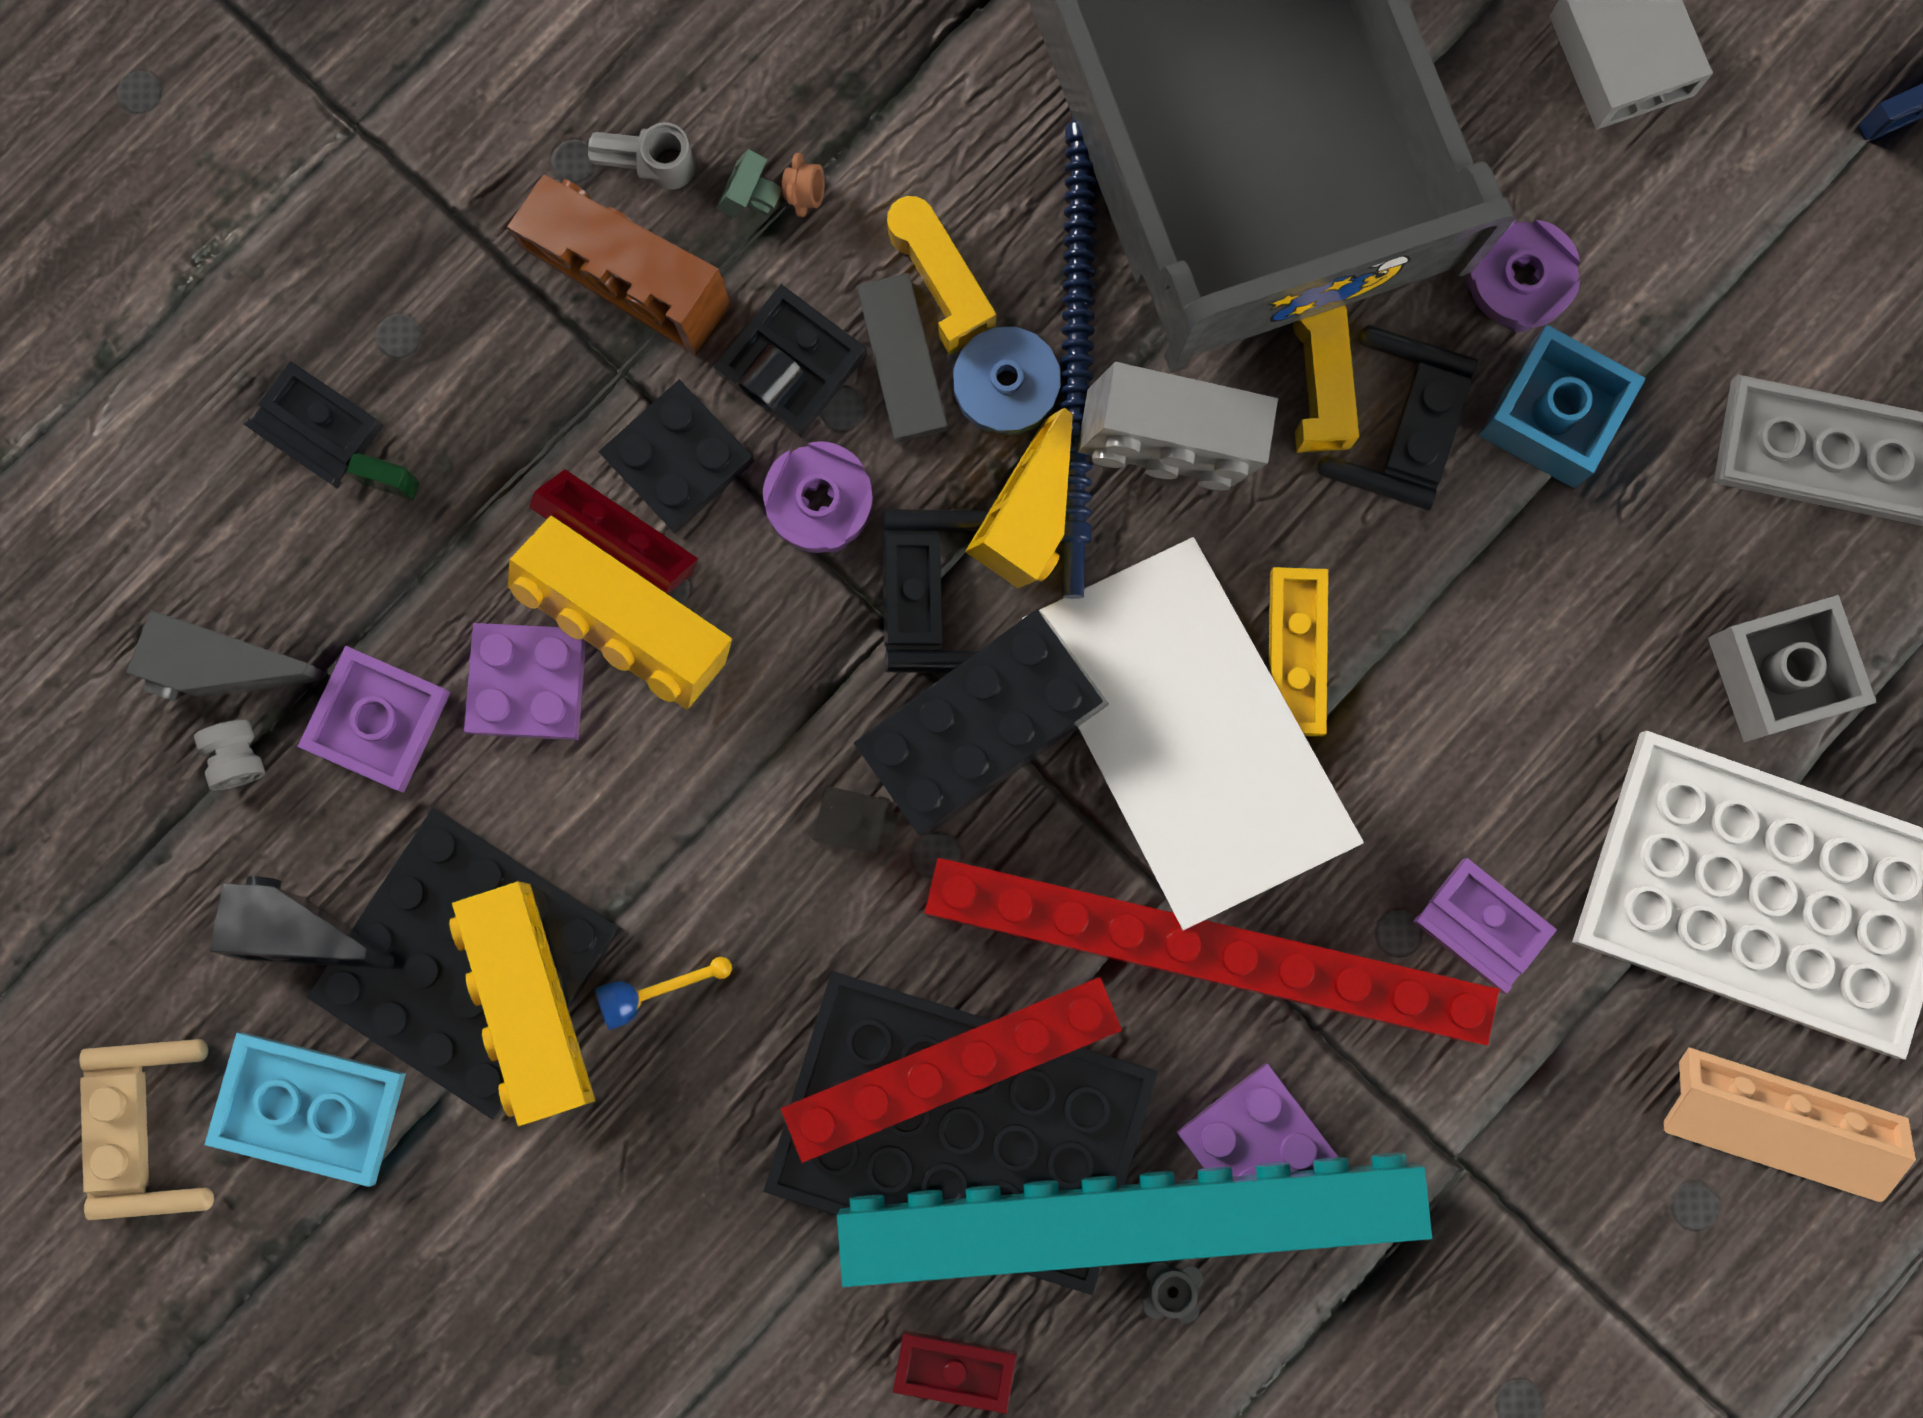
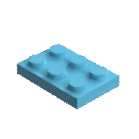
M245 1032L236 1033L204 1145L367 1187L373 1186L377 1181L406 1073Z

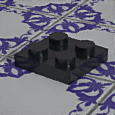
M680 379L598 451L674 534L755 462L753 456Z

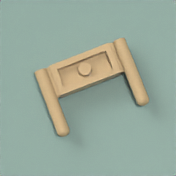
M194 1039L82 1049L80 1053V1067L84 1077L80 1078L83 1192L87 1193L84 1214L88 1221L206 1211L212 1207L214 1194L209 1188L146 1192V1186H149L146 1078L145 1072H142V1067L201 1062L206 1059L209 1051L208 1045L204 1040Z

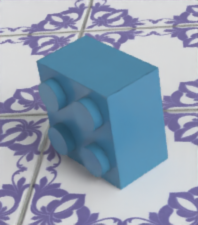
M1546 325L1529 344L1478 436L1575 489L1596 470L1646 378L1553 327Z

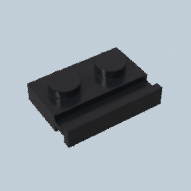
M292 361L287 364L258 404L260 408L253 418H247L244 422V425L337 489L342 484L340 480L348 469L352 455L357 453L364 454L384 427L379 420Z

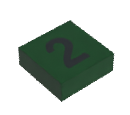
M360 453L352 455L346 471L362 485L414 500L419 485L417 478L405 467Z

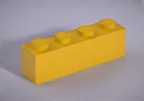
M550 516L509 559L508 588L511 589V592L520 603L531 609L538 608L556 620L558 626L568 636L577 640L584 639L600 650L604 658L612 666L622 671L629 670L644 680L650 690L664 701H674L688 710L726 665L732 642L731 637L553 516Z
M517 881L453 902L452 906L456 917L449 920L450 930L458 950H466L472 972L466 974V984L474 1005H482L488 1027L482 1029V1038L490 1060L493 1062L499 1061L504 1083L499 1084L498 1089L506 1115L508 1117L515 1116L519 1127L595 1102L531 885Z

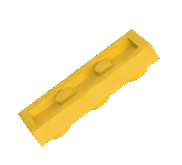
M1273 567L1270 571L1269 673L1304 736H1324L1327 734L1328 569Z

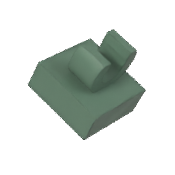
M747 149L737 160L715 209L732 218H735L747 205L765 215L769 213L770 208L774 209L782 188L772 181L760 178L767 159Z

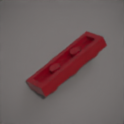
M566 469L534 491L529 505L530 509L545 519L553 516L669 595L692 574L699 558Z

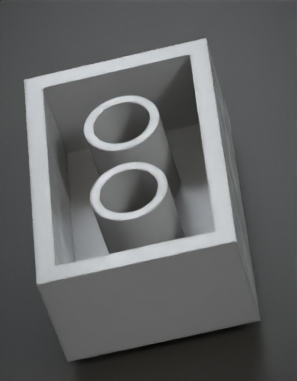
M1114 362L1087 390L1077 453L1091 455L1093 463L1104 467L1121 468L1125 466V463L1145 467V473L1155 478L1176 479L1178 475L1197 478V484L1206 489L1229 490L1230 486L1236 485L1268 464L1278 398Z

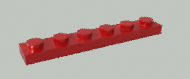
M1097 977L780 1109L801 1163L1118 1033L1122 1031V1028L1101 977Z

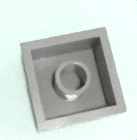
M1839 595L1731 626L1708 637L1743 742L1877 703Z

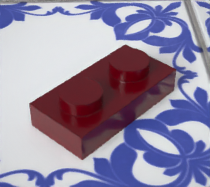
M904 1330L893 1393L1007 1414L1017 1351Z

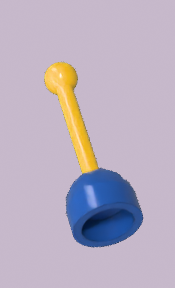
M716 957L712 960L710 966L638 991L632 985L623 981L610 982L595 987L605 1023L609 1030L626 1025L635 1019L642 1001L713 976L717 979H724L730 975L732 964L726 957Z

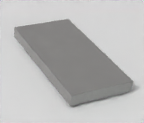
M1737 375L1731 380L1713 483L1923 526V412Z

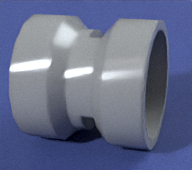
M233 720L219 723L194 734L198 753L208 757V768L205 771V777L209 790L217 791L235 788L256 781L265 775L261 757L253 754L252 748L249 747L254 739L249 720Z

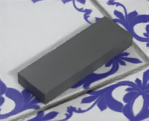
M909 273L856 285L895 443L947 431V423Z

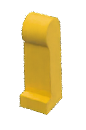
M906 196L894 202L887 214L888 235L891 244L897 251L910 256V259L946 319L938 322V333L940 341L950 356L964 348L975 335L996 327V313L932 207L924 199L917 196Z
M1344 305L1293 322L1295 335L1304 343L1310 419H1302L1295 430L1297 453L1349 450L1359 438L1347 309Z

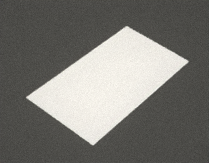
M1194 537L1084 588L1083 598H1063L1039 610L1045 614L1109 703L1107 707L1078 728L1183 930L1364 843Z

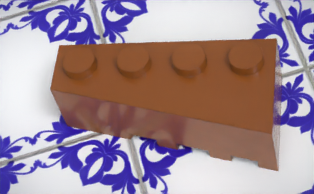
M543 174L507 226L518 246L695 357L731 306L724 285L725 280L717 267L633 223L620 211L612 207L606 208L594 202L582 188L567 179H563L559 183Z

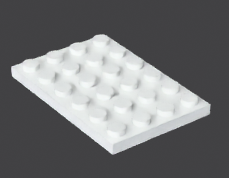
M1644 731L1639 734L1572 943L1889 1057L1906 1060L1923 1004V828L1653 732Z

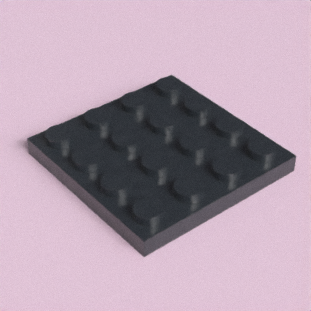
M432 808L352 928V930L395 957L393 969L328 965L306 998L484 1115L495 1120L499 1118L504 1110L498 1089L499 1084L504 1083V1078L499 1061H491L484 1046L482 1029L488 1027L482 1005L475 1006L468 992L466 974L472 972L466 950H458L451 934L449 920L456 917L452 903L517 881L530 884L568 1010L622 927L439 809Z

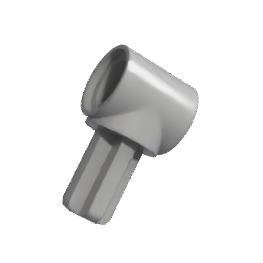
M658 123L648 129H642L639 137L595 132L592 133L589 139L588 157L592 164L637 169L639 178L652 179L654 183L664 189H679L687 185L695 174L696 163L688 138L680 127L672 123ZM674 149L680 151L678 158L671 163L663 164L656 161L657 157L665 150Z

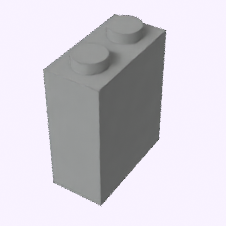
M1558 0L1549 16L1596 130L1693 97L1713 74L1682 0Z

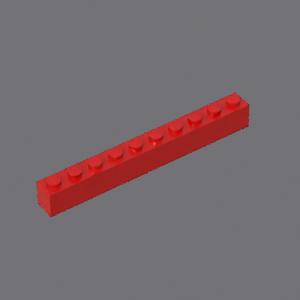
M937 858L925 909V915L1477 1045H1489L1500 990L1207 920L1183 930L1173 912L942 858Z

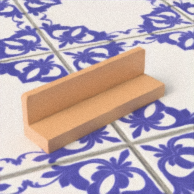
M1688 1047L1679 1061L1681 1095L1664 1119V1131L1668 1134L1877 1202H1882L1888 1197L1916 1161L1909 1118Z

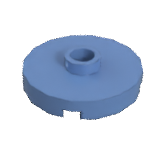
M1016 326L994 327L975 335L960 351L953 369L954 396L962 414L977 428L990 433L993 431L995 433H1005V435H1020L1038 427L1053 411L1061 388L1060 366L1051 347L1037 334ZM1010 371L1016 375L1017 381L1010 386H1004L998 382L997 376L1001 372Z

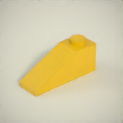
M1062 408L1043 421L965 551L1017 589L1037 580L1040 582L1044 581L1052 572L1060 557L1055 550L1063 538L1065 530L1073 413L1066 408Z

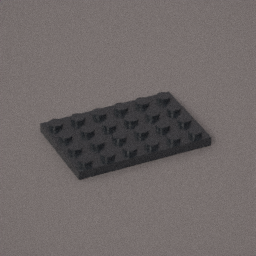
M832 971L791 1103L993 1020ZM1081 1047L801 1163L785 1121L763 1192L837 1215L840 1208H850V1198L867 1195H884L885 1205L908 1203V1193L940 1190L942 1191L943 1200L966 1198L965 1189L979 1186H1000L1001 1195L1022 1194L1024 1193L1023 1184L1039 1181H1058L1059 1190L1082 1189V1179L1115 1176L1117 1186L1125 1185L1158 1071ZM1102 1266L1023 1272V1274L1094 1295Z

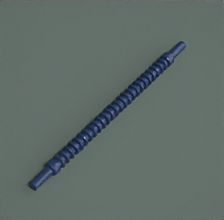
M1072 116L1071 122L1066 125L1065 143L1070 146L1065 151V156L1071 160V162L1065 165V171L1071 176L1065 179L1064 185L1071 191L1064 195V200L1070 204V206L1064 209V215L1070 221H1067L1063 227L1070 234L1063 240V244L1070 249L1063 254V259L1069 263V265L1063 268V274L1069 280L1065 281L1062 285L1063 290L1069 293V295L1062 299V304L1068 307V310L1062 313V319L1068 322V325L1064 326L1061 331L1064 336L1068 337V340L1061 344V348L1068 354L1061 358V363L1067 367V370L1063 371L1060 376L1062 380L1067 382V385L1061 387L1060 393L1066 396L1067 400L1060 403V408H1066L1073 413L1065 530L1060 543L1063 544L1062 597L1079 599L1084 597L1085 544L1091 541V524L1085 522V518L1089 517L1092 511L1085 507V503L1091 501L1092 495L1086 492L1085 488L1092 484V480L1086 477V472L1092 469V464L1086 461V457L1090 455L1077 453L1087 390L1090 387L1087 385V382L1094 378V374L1088 370V367L1094 364V358L1089 356L1088 352L1092 351L1095 345L1092 341L1088 340V337L1094 335L1095 329L1088 325V322L1093 321L1095 318V314L1089 310V307L1095 304V298L1090 296L1089 293L1095 290L1096 285L1089 278L1095 275L1096 269L1089 265V263L1096 259V254L1090 251V248L1096 245V239L1090 236V234L1096 231L1097 226L1090 219L1094 218L1097 214V210L1091 206L1097 200V195L1091 191L1097 186V180L1091 176L1095 174L1093 163L1089 160L1088 148L1084 144L1079 124Z

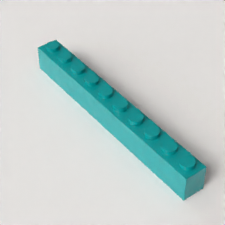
M1383 1153L1371 1155L1372 1165L1349 1167L1348 1158L1337 1157L1313 1160L1314 1170L1291 1172L1289 1162H1273L1255 1165V1175L1233 1176L1232 1167H1211L1198 1169V1179L1175 1181L1174 1172H1151L1140 1174V1184L1117 1186L1115 1176L1084 1178L1082 1179V1189L1059 1190L1058 1181H1039L1023 1184L1024 1193L1001 1195L1000 1186H979L965 1189L966 1198L943 1200L942 1191L940 1190L908 1193V1203L885 1205L884 1195L853 1197L849 1199L850 1208H840L837 1213L842 1287L1432 1239L1425 1167L1415 1162H1407L1406 1153Z

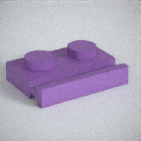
M1468 858L1460 861L1429 900V904L1413 921V923L1491 986L1500 989L1499 992L1501 994H1507L1510 991L1514 981L1520 974L1524 973L1557 931L1556 928Z

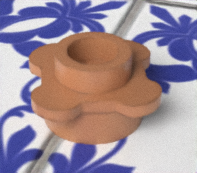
M795 153L792 158V168L787 167L783 173L782 194L788 204L794 205L796 215L804 217L808 208H819L824 196L825 178L820 164L805 163L803 153Z

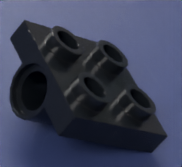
M780 284L715 364L714 370L725 381L799 437H802L867 356V348L784 285Z

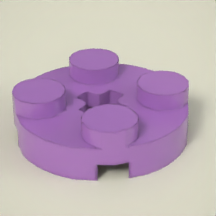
M1515 220L1475 270L1466 275L1467 288L1472 292V297L1482 312L1493 321L1507 326L1514 332H1527L1534 327L1544 326L1552 322L1572 303L1579 290L1580 280L1578 281L1579 272L1577 265L1580 263L1575 245L1558 227L1540 220H1535L1533 223H1515L1517 221ZM1515 263L1521 268L1525 267L1528 263L1532 265L1536 270L1532 275V279L1536 284L1531 286L1526 283L1519 284L1513 278L1515 272L1511 268L1512 265Z
M817 441L807 443L808 446L799 447L793 452L791 450L787 451L773 463L765 478L763 499L769 522L779 537L796 549L810 553L840 552L846 548L848 543L855 540L863 532L870 520L874 501L869 476L859 459L852 452L834 443ZM820 484L828 486V497L833 500L829 507L821 506L818 511L809 509L810 501L804 497L806 490L816 491Z

